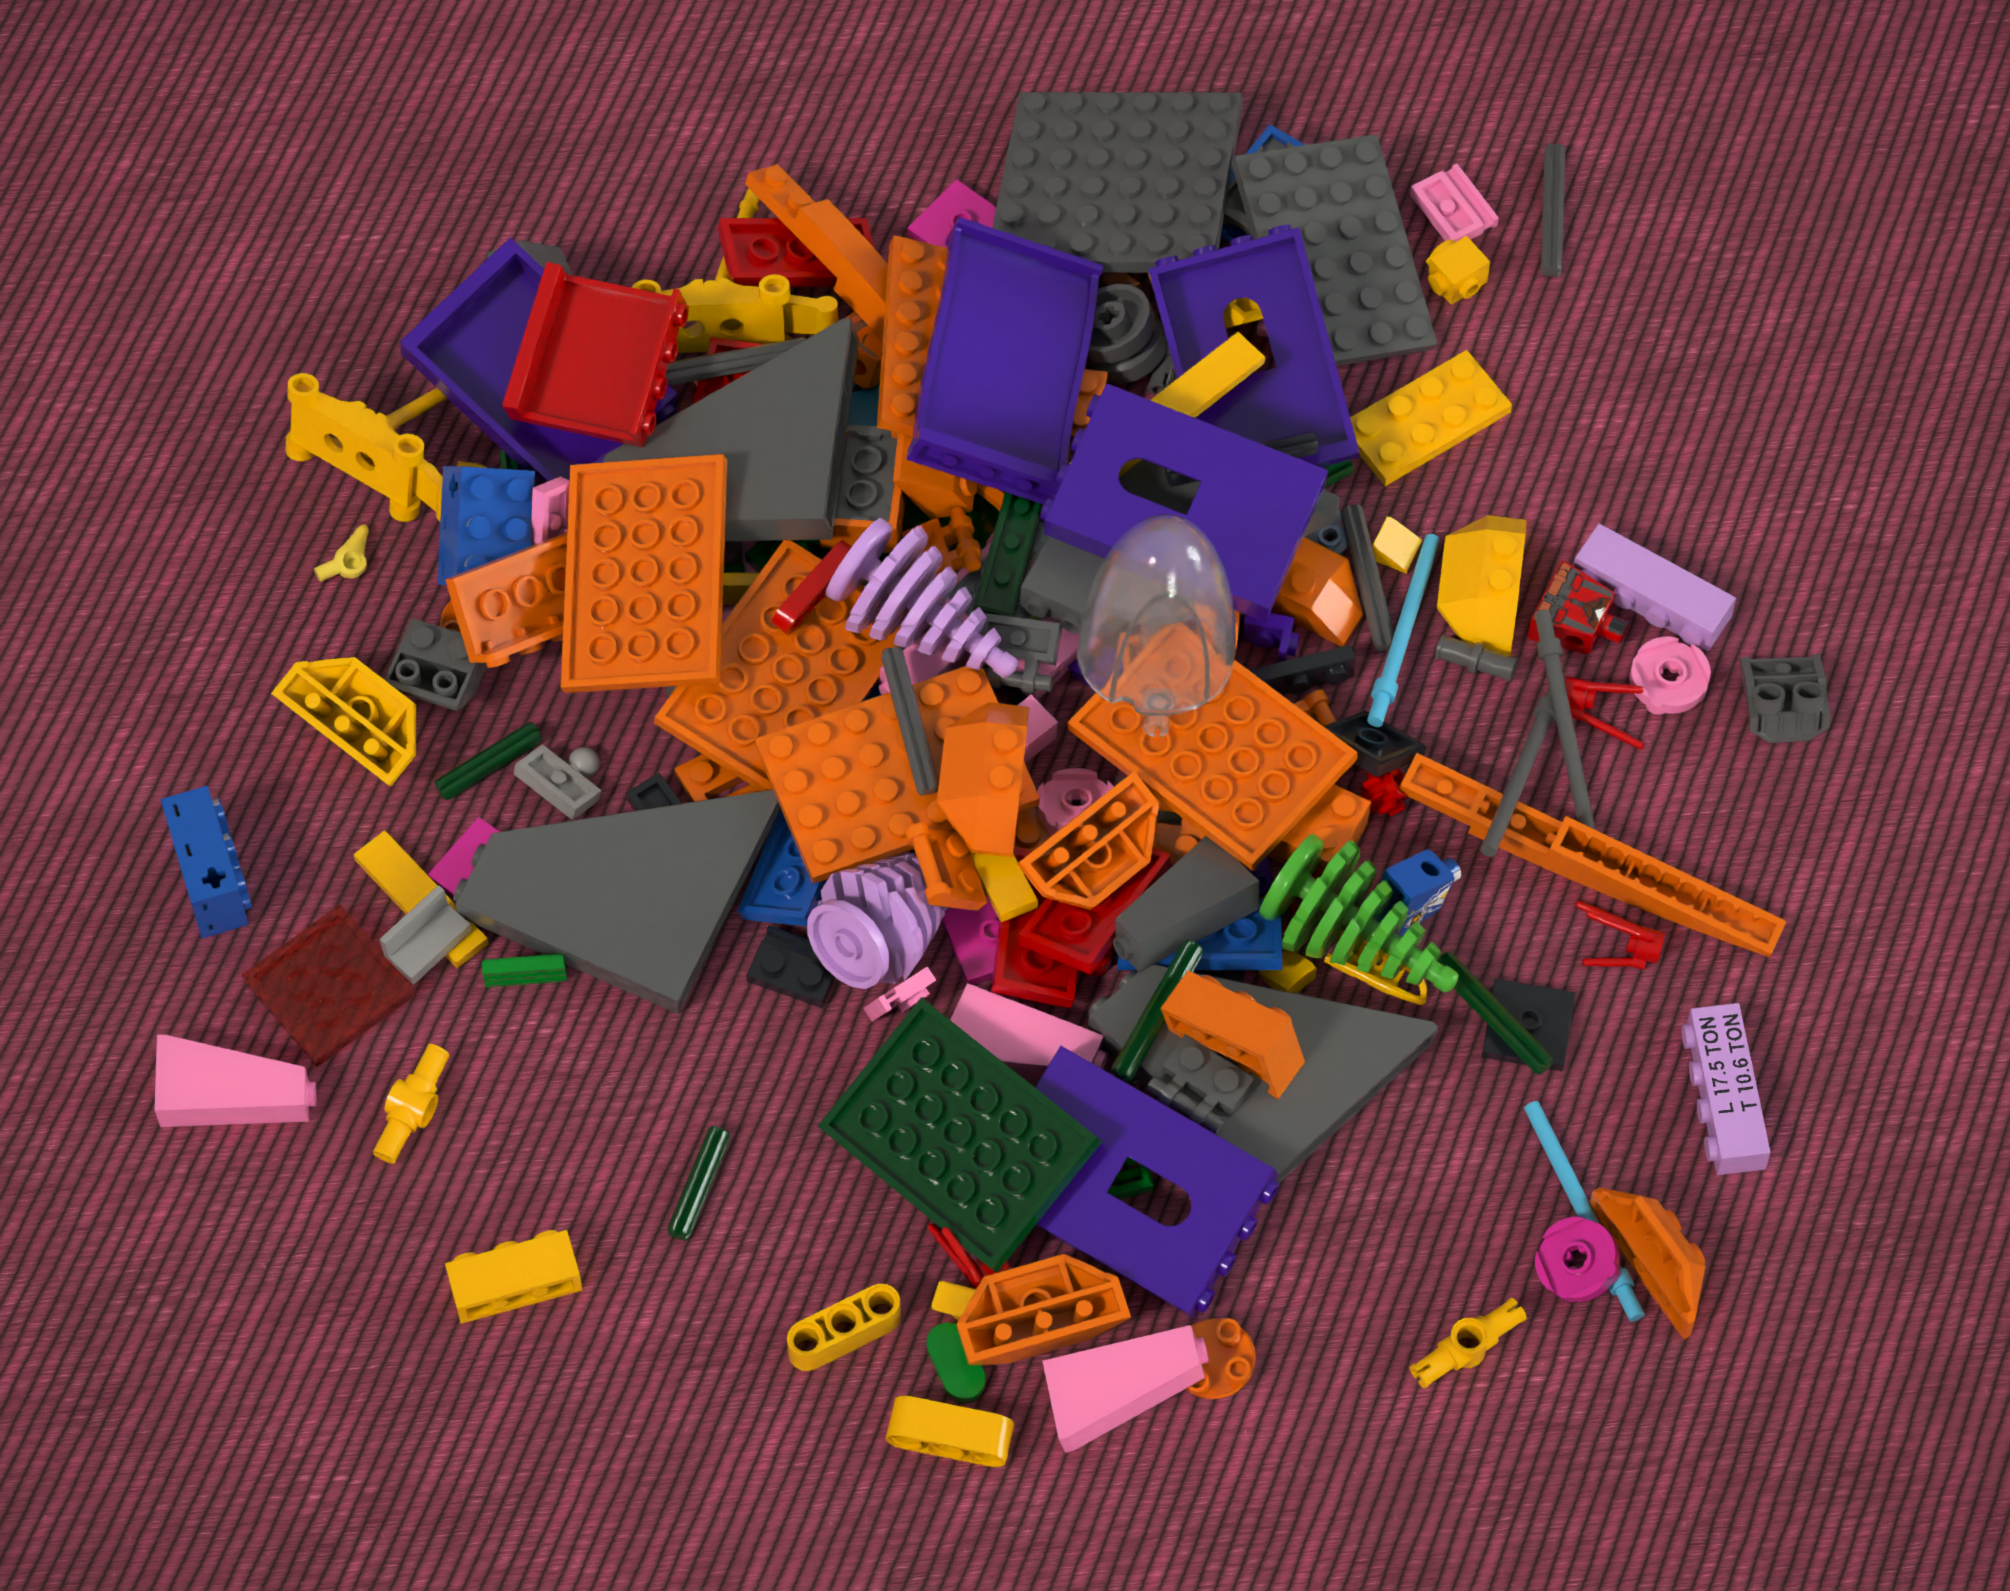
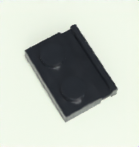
M770 925L746 974L747 982L819 1008H823L836 979L823 966L813 951L809 939Z

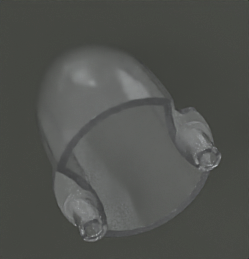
M1169 514L1151 516L1131 527L1113 545L1102 562L1091 585L1080 623L1077 659L1085 680L1097 694L1110 703L1125 701L1131 703L1137 713L1144 714L1143 729L1152 737H1155L1156 726H1159V737L1167 734L1170 725V715L1192 711L1215 698L1226 686L1233 671L1236 637L1232 592L1221 558L1210 539L1200 528L1181 516Z

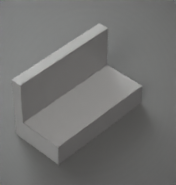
M438 885L379 940L385 960L414 985L472 931L471 924L447 903L445 891Z

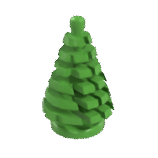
M1314 833L1305 838L1279 872L1259 910L1260 916L1271 921L1278 919L1289 908L1296 897L1303 899L1284 933L1282 949L1291 952L1298 951L1305 944L1306 940L1311 937L1305 955L1318 959L1328 952L1329 948L1334 945L1345 929L1333 951L1330 963L1344 966L1367 940L1369 943L1363 949L1357 961L1358 966L1356 969L1368 973L1386 953L1389 955V958L1381 971V976L1393 979L1406 966L1411 969L1406 979L1407 983L1420 985L1422 980L1426 978L1434 983L1433 986L1442 992L1447 993L1451 991L1458 981L1457 971L1437 961L1441 951L1433 941L1424 951L1418 948L1426 930L1416 921L1405 932L1403 937L1398 934L1408 917L1407 913L1409 911L1401 900L1394 905L1382 922H1379L1393 894L1387 880H1383L1364 901L1376 878L1377 869L1368 860V862L1365 861L1359 866L1357 872H1354L1360 859V848L1353 840L1351 842L1348 841L1327 864L1321 878L1315 879L1312 873L1323 853L1324 842Z

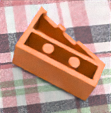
M1187 971L1161 1007L1167 1027L1171 1032L1181 1038L1185 1034L1214 1053L1218 1052L1230 1059L1247 1074L1252 1073L1263 1080L1270 1087L1267 1093L1276 1099L1281 1097L1305 1063L1292 1025V1019L1285 1011L1277 1007L1267 1008L1257 1003L1253 997L1243 991L1235 993L1224 988L1211 976L1203 975L1201 977Z

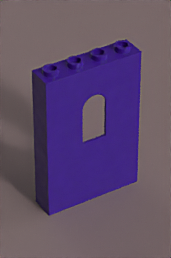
M1290 224L1281 225L1268 230L1269 236L1254 239L1253 235H1245L1231 240V246L1216 250L1215 245H1210L1194 250L1193 257L1179 260L1178 256H1169L1155 261L1156 267L1149 268L1148 271L1177 379L1228 340L1223 319L1224 311L1230 302L1238 298L1251 299L1260 307L1276 368L1249 375L1199 414L1196 419L1257 443L1309 431L1314 432L1318 441V452L1298 459L1321 468L1361 457L1299 227L1292 229Z
M509 238L400 341L401 355L523 470L535 471V481L539 485L560 476L570 481V465L603 463L604 455L624 443L512 420L502 407L544 271L543 267L512 238ZM668 384L663 399H658L654 411L656 414V425L674 416L677 412L675 408L677 406V393Z
M1106 383L1101 396L1094 394L1086 413L1090 420L1086 429L1079 428L1074 437L1071 450L1075 451L1071 463L1064 462L1060 468L1056 479V484L1060 487L1055 498L1049 496L1043 506L1040 518L1045 520L1044 535L1205 599L1225 604L1228 608L1267 622L1324 490L1328 470ZM1143 459L1201 482L1187 515L1127 492L1119 482V471L1122 466L1130 460Z
M1060 1045L1035 1088L1098 1137L1102 1143L1035 1227L1194 1319L1198 1311L1204 1313L1213 1301L1216 1292L1212 1290V1287L1219 1275L1226 1277L1237 1259V1255L1233 1252L1240 1240L1247 1241L1258 1224V1219L1255 1218V1215L1262 1203L1268 1205L1274 1198L1280 1186V1183L1276 1181L1279 1175L1268 1164ZM1128 1157L1183 1188L1189 1194L1191 1211L1184 1222L1176 1226L1162 1225L1107 1193Z

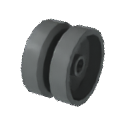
M1113 284L1099 288L1097 290L1094 323L1086 362L1091 370L1108 372L1107 383L1125 384L1139 380L1152 372L1164 357L1168 346L1164 327L1142 290L1127 284Z

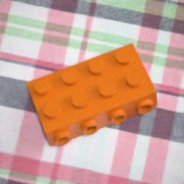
M567 532L445 579L470 663H486L488 668L508 663L510 661L509 655L519 652L520 655L529 654L542 649L541 642L549 639L552 642L563 640Z

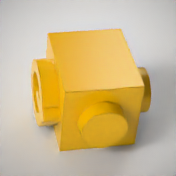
M1467 235L1457 242L1453 239L1444 241L1436 247L1426 260V263L1429 265L1428 283L1431 289L1437 295H1443L1451 305L1462 298L1468 299L1472 297L1488 281L1490 261Z

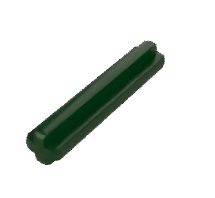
M528 722L436 779L435 786L438 793L444 800H449L542 741L539 729L534 723Z
M711 1126L707 1130L667 1227L668 1235L672 1238L687 1241L691 1235L730 1140L729 1132L723 1128Z

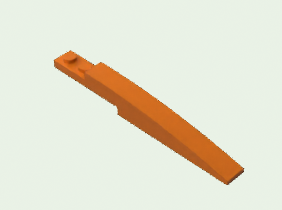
M778 164L749 172L745 185L837 277L834 291L883 340L888 263L828 199L815 202Z
M1416 753L1399 787V790L1405 792L1408 797L1471 826L1468 833L1482 840L1486 837L1503 796L1502 793ZM1519 801L1499 845V848L1617 900L1767 957L1771 956L1787 922L1574 819L1565 816L1563 822Z

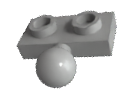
M542 744L515 765L513 774L571 820H574L597 803L602 791L586 779L594 776L600 766L597 753L588 747L575 749L570 754L567 764Z

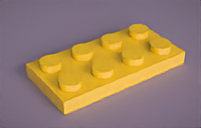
M1465 350L1350 418L1360 456L1382 484L1387 486L1511 413L1512 404L1468 350Z

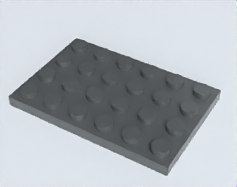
M1377 134L1237 155L1233 158L1231 163L1253 238L1258 239L1269 236L1268 230L1281 225L1290 224L1292 229L1300 228L1336 366L1434 350L1437 346V340Z

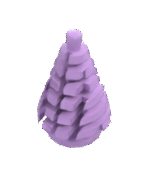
M878 518L846 554L826 589V596L830 599L843 601L854 592L864 579L869 582L850 612L851 615L845 625L846 630L861 633L876 620L871 627L869 636L878 640H886L889 634L892 635L899 626H902L897 632L893 643L894 645L907 648L931 625L932 627L920 642L918 652L932 655L949 638L951 641L942 656L943 660L955 663L967 651L971 656L966 667L979 670L987 664L993 668L992 671L1002 678L1009 677L1017 668L1018 660L1007 651L1003 652L998 648L1001 637L995 628H992L985 636L980 634L987 619L981 608L979 607L974 610L964 622L961 620L972 600L968 590L965 587L959 589L949 604L946 603L943 607L948 599L947 596L955 587L957 575L949 566L935 577V572L941 566L943 557L936 546H931L928 552L927 550L924 553L922 552L928 541V535L924 529L917 525L915 529H912L895 546L890 555L881 562L879 558L891 538L892 526L883 518Z
M916 853L891 857V859L875 861L874 864H863L857 866L856 869H846L833 873L821 889L822 899L818 901V905L812 909L807 919V934L812 949L823 966L838 980L851 987L862 989L870 988L880 981L881 983L896 984L902 975L905 981L922 958L931 939L933 940L948 907L929 905L925 895L927 886Z

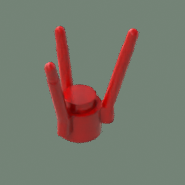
M1566 677L1565 686L1572 719L1581 720L1637 749L1644 748L1643 742L1584 712L1586 708L1593 710L1597 692L1641 694L1644 692L1642 686L1591 682L1580 678Z
M1582 901L1575 903L1576 908L1587 912L1586 916L1588 918L1630 934L1626 952L1633 953L1632 958H1584L1582 960L1584 966L1634 967L1644 970L1647 961L1657 964L1664 941V932L1639 926Z
M930 1223L928 1225V1230L965 1275L973 1289H977L983 1277L996 1273L980 1259L977 1258L972 1261L948 1227H943L940 1232L935 1224ZM1008 1261L1005 1262L997 1273L1011 1269Z

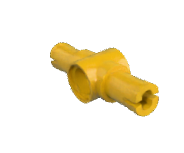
M429 1043L414 1073L408 1074L405 1081L398 1079L392 1086L384 1108L387 1113L386 1120L388 1123L373 1150V1154L377 1158L387 1163L395 1164L410 1133H415L418 1127L424 1129L431 1121L438 1104V1095L435 1094L437 1087L435 1085L450 1057L445 1049Z
M1511 1297L1507 1302L1484 1317L1479 1315L1476 1318H1463L1453 1325L1451 1334L1438 1343V1348L1417 1363L1410 1365L1411 1374L1415 1380L1420 1377L1418 1384L1426 1389L1431 1383L1452 1369L1458 1371L1461 1368H1473L1483 1361L1486 1351L1499 1342L1498 1338L1527 1320L1523 1308L1520 1306L1516 1309L1515 1307L1518 1305V1302ZM1469 1337L1474 1339L1478 1346L1475 1348H1465L1459 1344L1458 1340Z

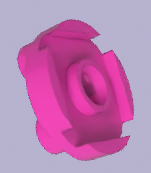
M1568 1217L1553 1224L1543 1235L1544 1241L1540 1246L1539 1252L1536 1251L1535 1268L1540 1281L1548 1290L1566 1302L1592 1300L1603 1294L1620 1277V1251L1615 1238L1604 1226L1595 1221L1586 1220L1583 1217ZM1575 1250H1579L1582 1254H1587L1584 1265L1579 1269L1575 1266H1568V1262L1573 1260L1572 1252Z

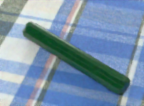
M1188 939L1183 941L1114 1062L1111 1074L1125 1083H1129L1133 1079L1165 1022L1161 1011L1162 1005L1187 971L1193 973L1202 957L1203 947L1198 943Z
M1447 951L1438 958L1437 961L1444 966L1448 965L1457 971L1458 981L1454 986L1455 991L1535 1074L1541 1075L1552 1066V1055L1452 952Z

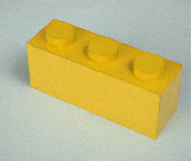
M556 1230L544 1231L536 1235L532 1240L521 1243L515 1241L504 1242L497 1245L494 1250L480 1254L473 1252L464 1253L455 1257L453 1261L445 1263L461 1324L583 1291L578 1266L567 1230L561 1232Z

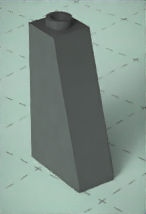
M1205 836L1115 919L1114 948L1120 958L1128 960L1140 972L1178 952L1183 941L1188 939L1197 942L1259 909V880L1235 857Z

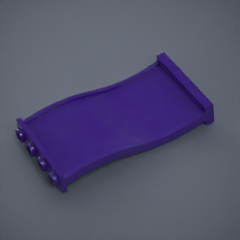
M958 217L945 242V245H948L943 285L918 395L913 439L908 448L906 460L1045 504L1049 496L1055 498L1060 487L1056 484L1058 473L1062 464L1068 461L1074 414L1094 323L1098 279L1103 271V265L1083 257H1077L1053 249L1047 245H1041L1020 238L1012 233H1006L982 225L976 221Z

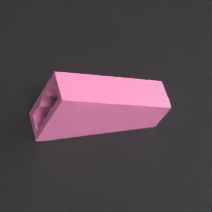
M968 983L950 1019L1026 1081L1039 1082L1060 1045L1101 1069H1104L1107 1061L1108 1052L1103 1051L1104 1035Z
M157 1035L155 1113L160 1127L309 1122V1107L316 1106L317 1091L316 1083L309 1082L305 1067L169 1035Z
M1191 1325L1043 1360L1058 1438L1064 1452L1067 1453L1080 1448L1204 1379L1202 1364L1209 1362L1204 1338L1196 1339Z

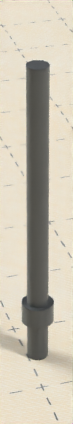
M1539 610L1534 613L1540 639L1537 643L1539 659L1545 663L1577 821L1596 830L1560 657L1563 656L1561 642L1559 638H1555L1550 610Z
M1548 687L1545 696L1538 700L1533 713L1535 720L1481 846V853L1487 857L1496 855L1550 724L1556 721L1550 687Z

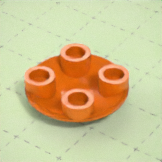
M1230 1318L1206 1319L1193 1324L1191 1327L1196 1339L1204 1338L1209 1362L1202 1364L1205 1378L1185 1390L1204 1399H1221L1235 1394L1247 1384L1255 1368L1256 1352L1250 1336L1235 1320Z

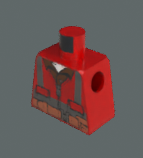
M1564 561L1560 562L1535 612L1545 609L1550 610L1555 638L1560 639L1561 647L1583 654L1591 653L1599 636L1620 644L1629 626V622L1611 615L1615 598L1614 592ZM1533 614L1528 639L1539 642L1535 615Z

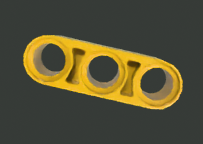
M888 1284L872 1285L797 1322L790 1328L787 1335L790 1362L801 1371L815 1370L892 1332L899 1325L901 1318L898 1292ZM877 1304H887L892 1308L886 1314H877L871 1310ZM841 1322H849L855 1326L850 1332L840 1333L834 1329ZM805 1340L813 1341L817 1344L810 1351H801L796 1347Z
M898 1396L894 1400L885 1439L889 1444L905 1450L983 1466L1002 1467L1006 1464L1015 1424L1010 1418L996 1413L912 1396Z

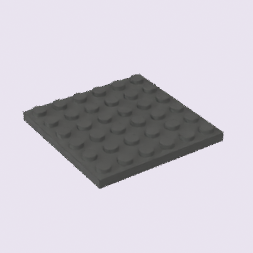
M1020 92L992 228L1012 233L1020 238L1041 245H1047L1077 257L1086 258L1089 261L1103 265L1102 272L1149 273L1148 269L1156 267L1155 261L1169 256H1178L1179 260L1193 257L1194 250L1210 245H1215L1216 250H1218L1232 173L1231 161L1235 155L1243 108L1242 93Z

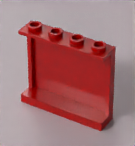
M546 262L502 404L510 419L644 447L646 437L651 436L655 429L656 414L654 411L658 399L662 400L666 393L667 378L665 375L669 363L673 364L677 356L678 342L676 338L679 328L685 327L688 320L689 306L680 290L673 288L671 296L566 274L560 264Z

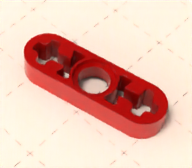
M844 540L839 541L782 603L773 616L771 623L787 635L793 633L826 597V589L832 576L852 546Z

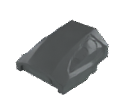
M1812 654L1811 657L1740 658L1741 678L1748 706L1749 729L1752 733L1768 743L1810 741L1830 728L1831 714L1827 696L1826 677L1820 654Z

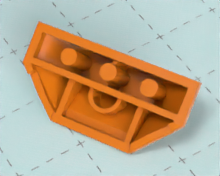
M1303 537L1271 612L1294 617L1295 624L1341 647L1345 646L1363 618L1361 604L1348 559Z
M989 702L945 727L936 805L953 828L965 840V844L972 853L1013 857L1029 707Z
M1134 771L1030 852L1017 865L1042 897L1091 910L1150 863L1159 802Z
M1600 1187L1592 1191L1590 1205L1600 1225L1604 1226L1613 1235L1618 1244L1619 1251L1683 1340L1691 1336L1706 1267L1704 1265V1255L1699 1247L1693 1242L1688 1243L1680 1232L1681 1225L1675 1214L1669 1209L1665 1211L1658 1200Z
M1061 1254L983 1277L959 1318L956 1327L968 1365L1009 1364L1088 1341L1129 1320L1131 1315L1117 1276L1108 1272L1105 1273L1066 1254Z

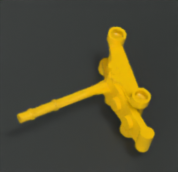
M749 188L746 191L744 200L740 202V211L737 218H753L754 214L758 211L760 199ZM724 255L715 280H708L703 284V279H695L688 285L677 288L689 306L687 322L697 321L686 329L679 328L676 338L678 342L677 353L707 352L711 337L758 344L781 342L792 339L785 333L817 334L839 321L838 302L835 298L823 296L815 299L790 295L789 280L784 276L768 275L762 278L759 282V287L742 286L731 282L728 277ZM641 280L632 286V288L670 296L673 292V289L661 291L660 285L652 280Z
M299 373L290 377L288 380L287 397L292 403L291 431L286 436L285 452L288 457L295 461H307L316 455L390 498L389 512L395 520L409 522L416 519L420 514V503L422 500L436 511V518L440 521L443 476L439 474L434 465L428 463L423 458L424 442L420 437L414 434L399 436L395 430L402 424L447 400L448 398L441 391L435 388L385 416L380 412L375 414L373 410L366 408V404L361 401H340L319 392V382L313 375ZM329 434L336 436L338 439L329 436Z

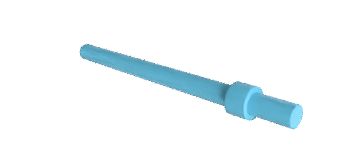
M1427 534L1424 538L1382 675L1374 683L1371 693L1373 703L1367 722L1374 727L1383 725L1388 706L1394 702L1398 690L1396 680L1440 542V538L1434 534Z
M1539 1101L1527 1104L1524 1110L1577 1216L1599 1223ZM1619 1263L1620 1277L1617 1282L1610 1285L1609 1290L1612 1295H1617L1629 1321L1634 1322L1644 1317L1645 1313L1632 1289L1634 1282L1627 1268H1622Z

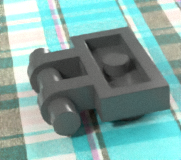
M984 613L987 619L980 634L985 636L992 628H995L1001 637L998 648L1003 652L1007 651L1017 660L1025 661L1023 672L1014 671L1007 678H1002L996 674L990 666L983 667L991 687L1000 689L1002 685L1022 688V692L1033 694L1037 690L1051 692L1054 678L1053 676L1040 675L1039 668L1040 663L1056 665L1063 626L1060 623Z
M1185 1034L1162 1065L1161 1072L1173 1080L1167 1084L1154 1076L1146 1090L1159 1098L1158 1102L1169 1108L1171 1106L1188 1116L1191 1121L1217 1134L1225 1120L1213 1113L1216 1107L1231 1116L1252 1087L1255 1078ZM1186 1087L1204 1100L1198 1104L1184 1095L1182 1091Z

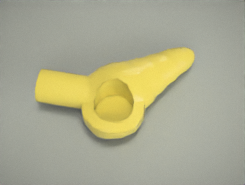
M360 525L345 544L337 550L333 560L314 568L320 582L338 574L344 578L354 579L365 572L367 568L365 547L369 533L367 525Z

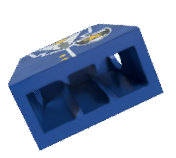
M1425 850L1385 869L1379 884L1383 880H1387L1393 894L1379 922H1382L1388 912L1400 900L1409 909L1408 917L1398 933L1400 936L1405 934L1416 921L1420 924L1436 913L1442 907L1453 882L1461 877V870L1457 862L1452 858H1446L1441 861L1433 851Z

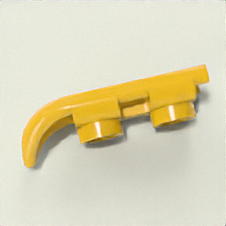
M1366 941L1344 966L1330 963L1332 954L1327 953L1324 962L1351 977H1356L1366 982L1367 985L1387 995H1392L1417 1005H1424L1427 1001V986L1424 979L1418 985L1420 990L1419 996L1398 987L1405 971L1410 973L1411 969L1405 966L1393 979L1381 976V971L1389 958V955L1386 953L1382 957V963L1379 966L1375 965L1368 973L1356 969L1358 966L1357 961L1368 944Z

